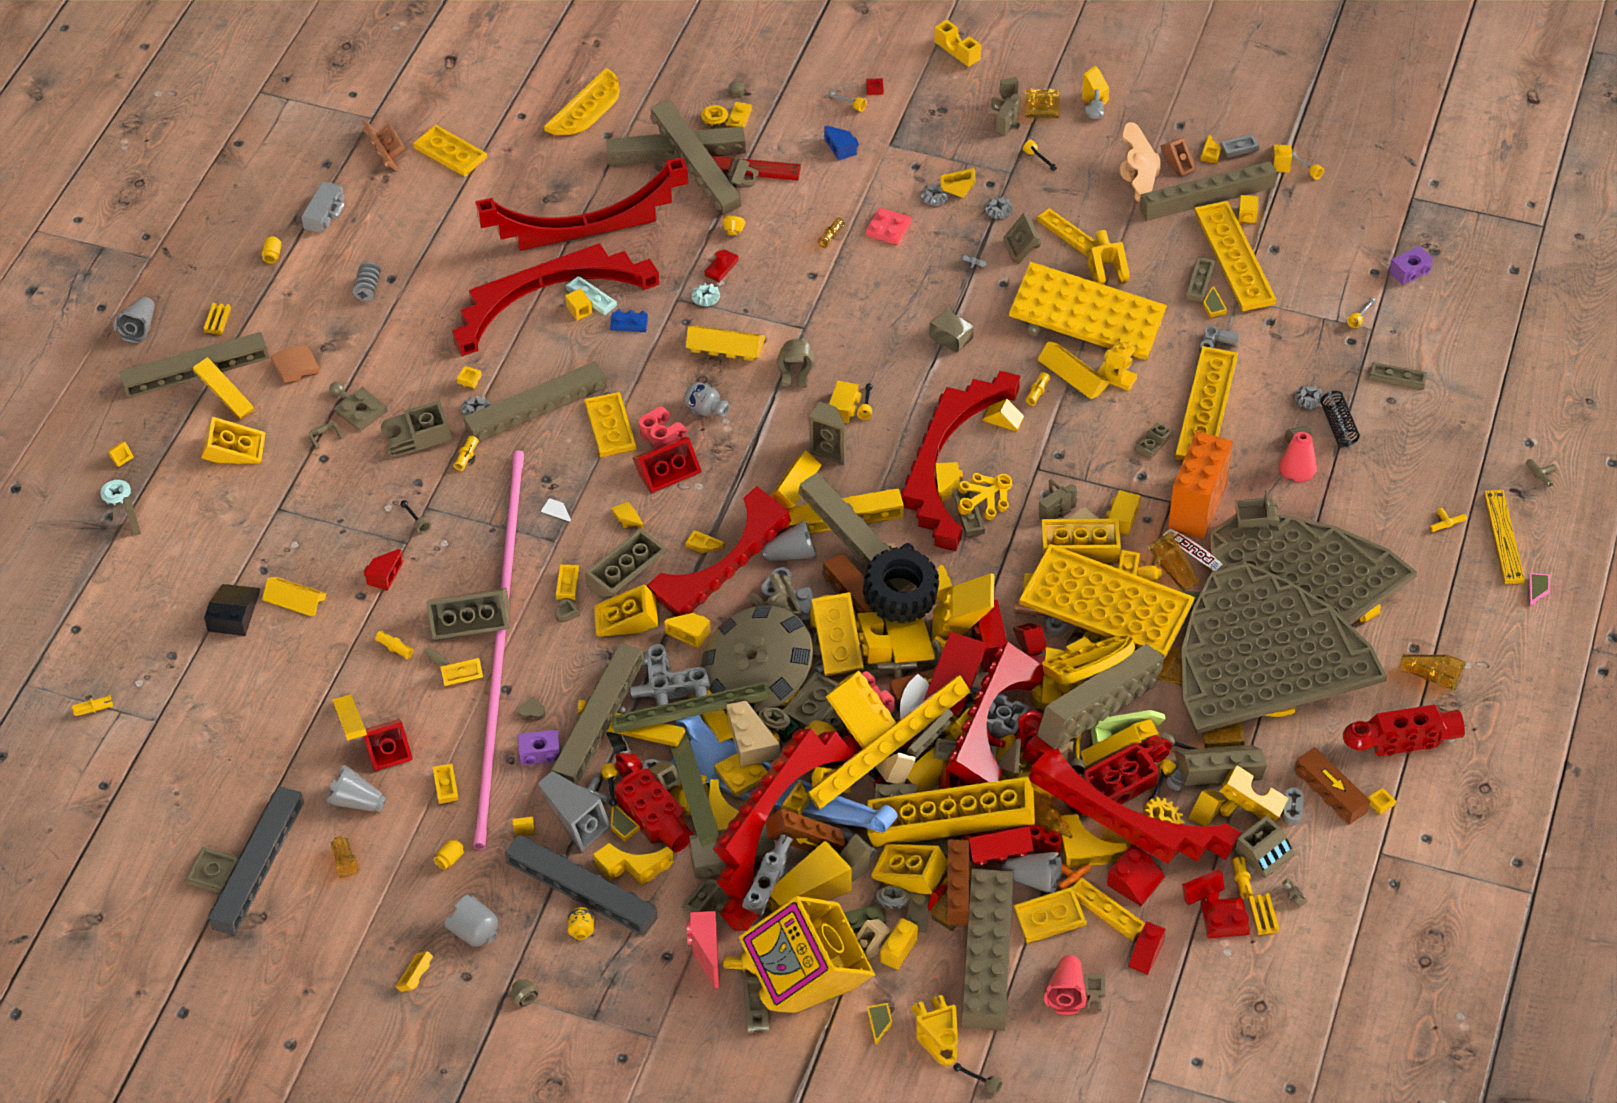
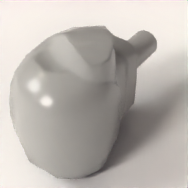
M1095 89V100H1091V104L1085 107V113L1088 114L1090 119L1098 120L1103 117L1104 108L1103 101H1099V90Z

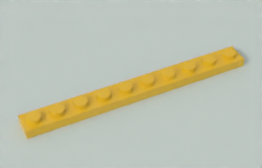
M960 675L956 676L806 792L817 809L823 808L931 724L947 709H950L968 695L971 691Z

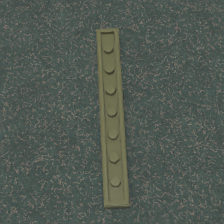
M768 681L612 716L613 731L616 734L726 709L727 704L741 701L753 703L771 699Z
M685 733L678 747L670 746L699 842L701 847L716 842L720 834L688 734Z

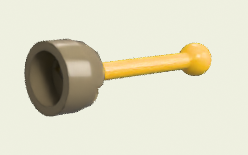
M1081 734L1079 737H1074L1076 739L1075 758L1069 763L1079 775H1082L1085 771V763L1082 759H1079Z

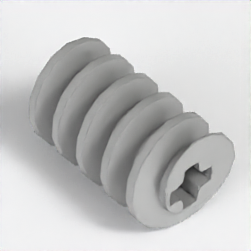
M364 262L359 266L352 289L353 295L363 302H370L374 299L381 268L373 262Z

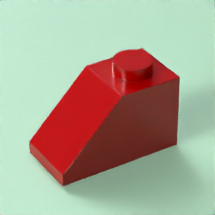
M397 549L373 558L364 570L367 585L389 590L404 562L402 550Z
M1030 622L1013 627V631L1024 653L1030 654V656L1042 654V650H1045L1047 647L1042 626Z
M1146 921L1136 942L1128 967L1144 974H1149L1164 944L1165 928Z

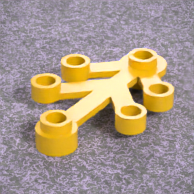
M974 473L971 477L972 484L967 481H962L959 484L958 490L962 494H967L969 491L980 493L972 499L962 498L960 500L958 511L962 515L970 514L974 506L986 499L987 509L984 512V517L987 520H993L997 514L994 493L998 491L1000 500L996 505L997 510L1005 512L1009 507L1007 491L1012 487V479L1007 474H1000L993 478L983 476L980 473ZM981 483H986V484H990V485H992V486H990V487H985V486H980V485H981Z

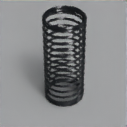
M1336 390L1327 392L1322 396L1320 403L1336 442L1344 447L1353 445L1360 438V434L1343 393ZM1332 394H1340V395H1335V396H1332V397L1328 398V399L1324 402V404H1323V401H1324L1325 398H1327L1328 396H1330V395H1332ZM1333 397H1341V398L1333 399V400H1331L1330 402H1328V403L1325 405V403H1326L1329 399H1331V398H1333ZM1335 400H1340V401L1335 402V403H1333V404H1331V405H1328L1329 403H1331V402H1333V401H1335ZM1349 432H1352L1351 434H1349V435H1347V436H1342L1343 434H1347V433H1349ZM1354 432H1356L1355 435L1352 436L1351 438L1343 439V440H1342V439H1339V438L1348 437V436L1352 435ZM1356 434H1357V437H1356L1354 440L1350 441V442H1346V443L1340 442V441L1350 440V439H1352L1353 437H1355Z

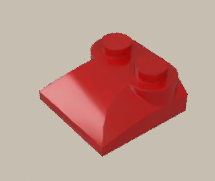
M1242 897L1217 899L1215 902H1209L1208 900L1200 902L1208 939L1249 935V916L1246 913Z

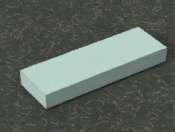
M577 276L566 285V290L570 293L581 288L590 299L592 308L604 316L617 306V301L580 276Z

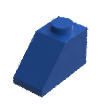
M824 126V140L838 161L857 155L858 140L852 136L850 131Z

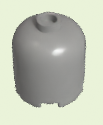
M465 895L455 904L454 907L457 910L452 917L450 915L447 916L445 927L473 947H480L488 942H493L498 934L496 932L498 928L497 916L473 895Z

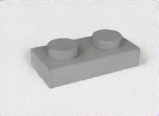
M1253 134L1220 143L1226 158L1259 151V144Z
M806 587L794 590L795 598H797V603L801 609L800 620L803 624H809L811 599H814L811 589Z

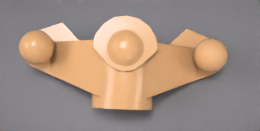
M1129 122L1125 125L1122 132V139L1128 143L1127 160L1120 165L1119 173L1124 180L1132 182L1131 184L1135 189L1134 198L1137 202H1140L1141 194L1153 190L1155 177L1160 172V158L1153 151L1139 126Z

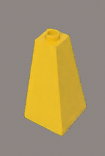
M824 841L775 884L767 906L774 912L796 896L827 901L852 891V868Z

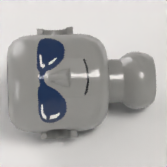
M701 382L691 384L684 397L686 407L697 416H709L715 412L718 417H725L729 412L730 405L725 400L720 401L719 392L714 389V386L706 382L705 384Z

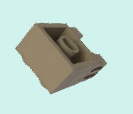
M440 400L404 411L405 414L386 419L381 424L383 434L388 438H392L388 441L387 449L393 457L402 456L452 440Z

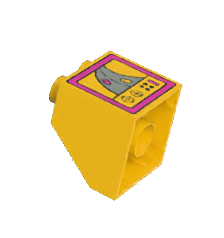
M796 896L739 936L745 950L741 953L742 961L750 972L757 974L762 988L759 990V996L764 1005L772 1011L798 1013L854 990L875 976L838 902Z

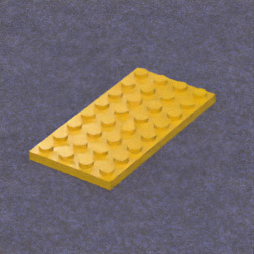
M1030 261L1010 309L1009 316L1109 349L1119 341H1124L1125 344H1132L1136 348L1131 356L1147 361L1167 305Z
M1050 544L1019 599V604L1108 638L1130 634L1133 636L1135 648L1139 649L1148 644L1163 655L1165 659L1194 603L1195 597Z

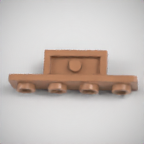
M365 119L362 120L365 126L363 130L368 136H371L369 140L375 147L377 146L376 151L384 158L382 160L388 168L391 167L395 171L398 170L392 159L404 150L405 147L393 127L388 124L376 133L374 128Z

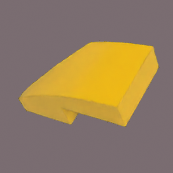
M628 501L611 508L612 514L619 522H622L623 528L628 529L631 526H637L638 529L644 528L640 517Z

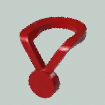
M1029 711L1018 718L1020 734L1016 735L1015 741L1016 739H1021L1020 747L1027 744V737L1036 734L1039 730L1038 727L1025 734L1023 722L1029 717L1042 721L1043 716L1041 714Z

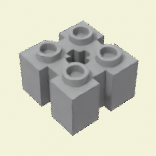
M998 694L993 700L987 716L986 728L990 735L997 739L1009 734L1016 736L1019 729L1018 718L1028 712L1030 706L1016 700L1014 703L1007 701V696Z

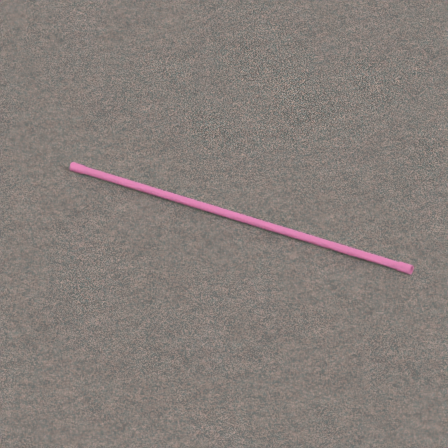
M515 451L512 460L513 469L500 589L507 588L508 598L510 595L521 473L524 463V453L522 451ZM506 629L496 631L477 824L473 847L478 850L485 849L486 827Z

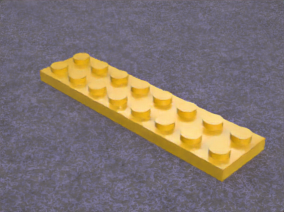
M1224 201L1195 207L1194 213L1241 311L1276 305L1277 299L1229 202Z
M1202 346L1175 459L1184 461L1196 430L1219 437L1238 359L1237 352Z

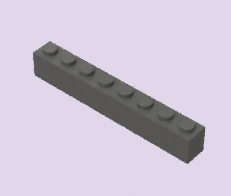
M278 786L276 792L271 795L267 809L263 810L259 824L253 829V836L245 844L243 855L236 861L234 872L227 878L225 889L218 895L216 906L209 912L208 919L213 930L233 936L236 935L304 804L301 792Z
M518 835L505 851L506 863L643 937L657 920V908L653 903L638 898L633 892L621 889L616 883L604 880L599 874L587 871L582 865L570 862L565 856L553 853L548 847L536 844L529 837L525 838Z

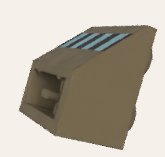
M1267 815L1237 838L1235 852L1240 857H1244L1246 862L1264 878L1294 856V851L1282 828Z

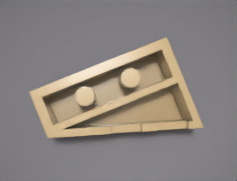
M741 701L727 704V719L740 765L746 766L777 759L780 756V744L749 703Z

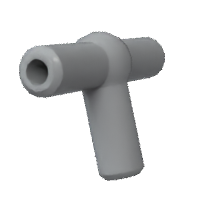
M594 776L587 788L580 786L599 797L603 803L608 802V795L595 791L600 782L598 777Z

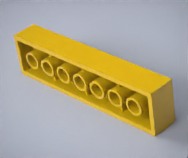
M1029 777L868 800V807L874 810H879L883 805H888L897 813V818L884 833L867 828V834L874 848L882 847L886 844H902L1035 825L1034 790Z

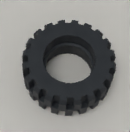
M898 547L892 548L891 551L886 549L881 552V555H875L873 560L868 563L867 570L865 571L863 595L865 596L866 604L869 605L872 612H877V616L882 619L885 617L890 622L894 620L898 621V623H905V621L910 623L916 621V618H923L935 605L939 587V574L935 570L933 562H928L929 558L924 554L920 555L919 551H910L909 548L905 547L903 549H898ZM892 578H904L915 584L917 589L907 593L897 592L890 589L884 582Z

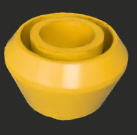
M725 216L722 219L724 231L730 236H737L738 233L742 232L746 224L743 218L737 216Z

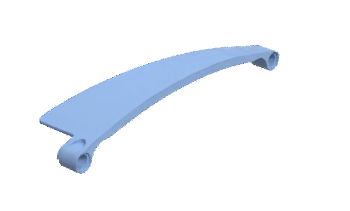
M700 715L678 719L675 726L684 727L685 733L691 739L690 743L700 774L707 776L706 786L710 787L711 779H719L720 791L734 796L714 770L715 764L737 753L734 742L728 739L719 743L710 728L702 721ZM673 758L670 763L674 764L676 768V764ZM766 761L761 762L768 772L771 764ZM801 779L795 780L784 791L773 809H781V805ZM801 780L806 792L813 788L811 787L812 784ZM756 787L739 795L737 798L747 801L750 793ZM837 796L821 809H817L809 798V804L801 814L816 820L865 827L882 833L897 818L896 811L888 805H883L879 810H874L841 796Z

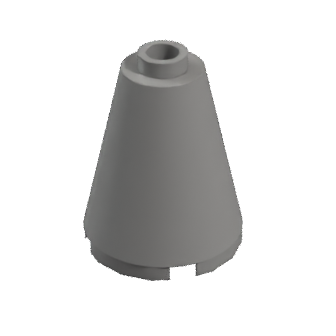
M141 297L115 317L113 322L114 330L121 334L120 337L130 343H139L147 338L155 309L154 302L148 297Z
M802 521L776 536L762 548L764 558H769L770 562L817 557L806 521Z
M1058 852L1009 857L1003 862L1002 871H1013V881L1047 893H1054L1058 890L1055 885L1056 880L1061 879V857H1057L1059 855Z

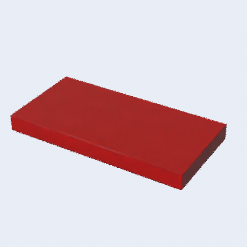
M950 631L923 702L959 675L971 691L988 643ZM969 694L949 709L954 713V716L961 717Z

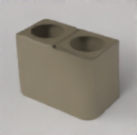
M945 310L930 322V337L954 352L960 351L973 339L974 325L948 310Z

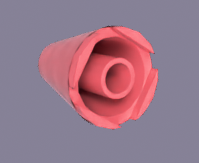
M1298 432L1293 436L1279 462V470L1284 478L1294 479V482L1299 483L1306 482L1314 477L1317 463L1310 434Z
M1066 955L1060 959L1044 992V1002L1048 1008L1050 1006L1053 1007L1056 1013L1071 1015L1078 1013L1082 1007L1084 1009L1087 996L1081 961L1073 955Z

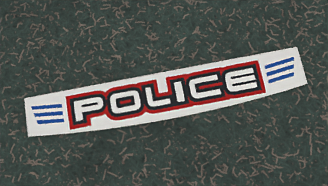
M1170 528L1163 534L1164 537L1210 569L1212 566L1213 571L1216 572L1223 565L1208 551L1179 532Z

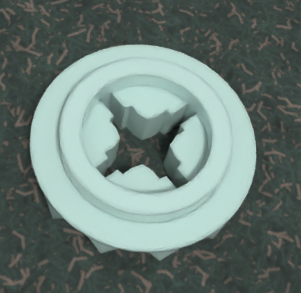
M705 283L703 286L698 284L697 288H693L691 296L693 302L697 305L711 306L720 299V292L718 287Z
M123 480L109 481L101 489V498L107 504L113 503L116 505L118 502L123 504V498L131 494L130 485Z

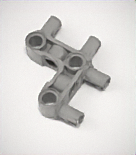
M654 644L643 653L645 660L642 666L648 665V684L630 688L633 699L650 696L656 700V705L660 706L668 704L670 699L695 695V697L707 695L710 681L706 670L702 667L685 669V671L671 674L669 672L671 670L670 662L664 646Z
M780 834L774 850L766 853L752 887L744 899L743 908L760 916L764 913L775 884L787 873L786 862L793 850L789 846L792 842L790 837L787 836L786 838L785 835ZM761 880L770 882L767 888H761L758 884Z

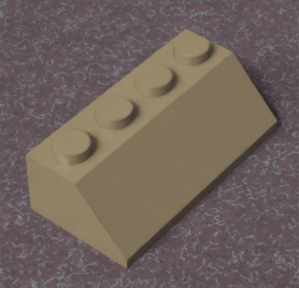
M640 528L585 572L586 585L600 597L612 596L665 554L668 549Z
M507 588L433 598L426 602L433 640L509 629L510 603Z
M1254 745L1177 750L1174 752L1184 786L1224 783L1228 773L1236 765L1253 775L1252 781L1262 780L1267 768L1262 749Z
M766 824L763 827L758 842L754 868L760 867L766 853L775 848L774 840L768 838ZM726 829L718 830L719 834L722 835ZM697 835L689 836L691 861L695 878L705 879L706 877L720 875L727 865L712 849L717 841L701 847Z

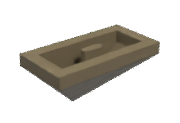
M1016 739L997 761L998 766L1003 771L1002 774L1007 779L1018 778L1021 739Z

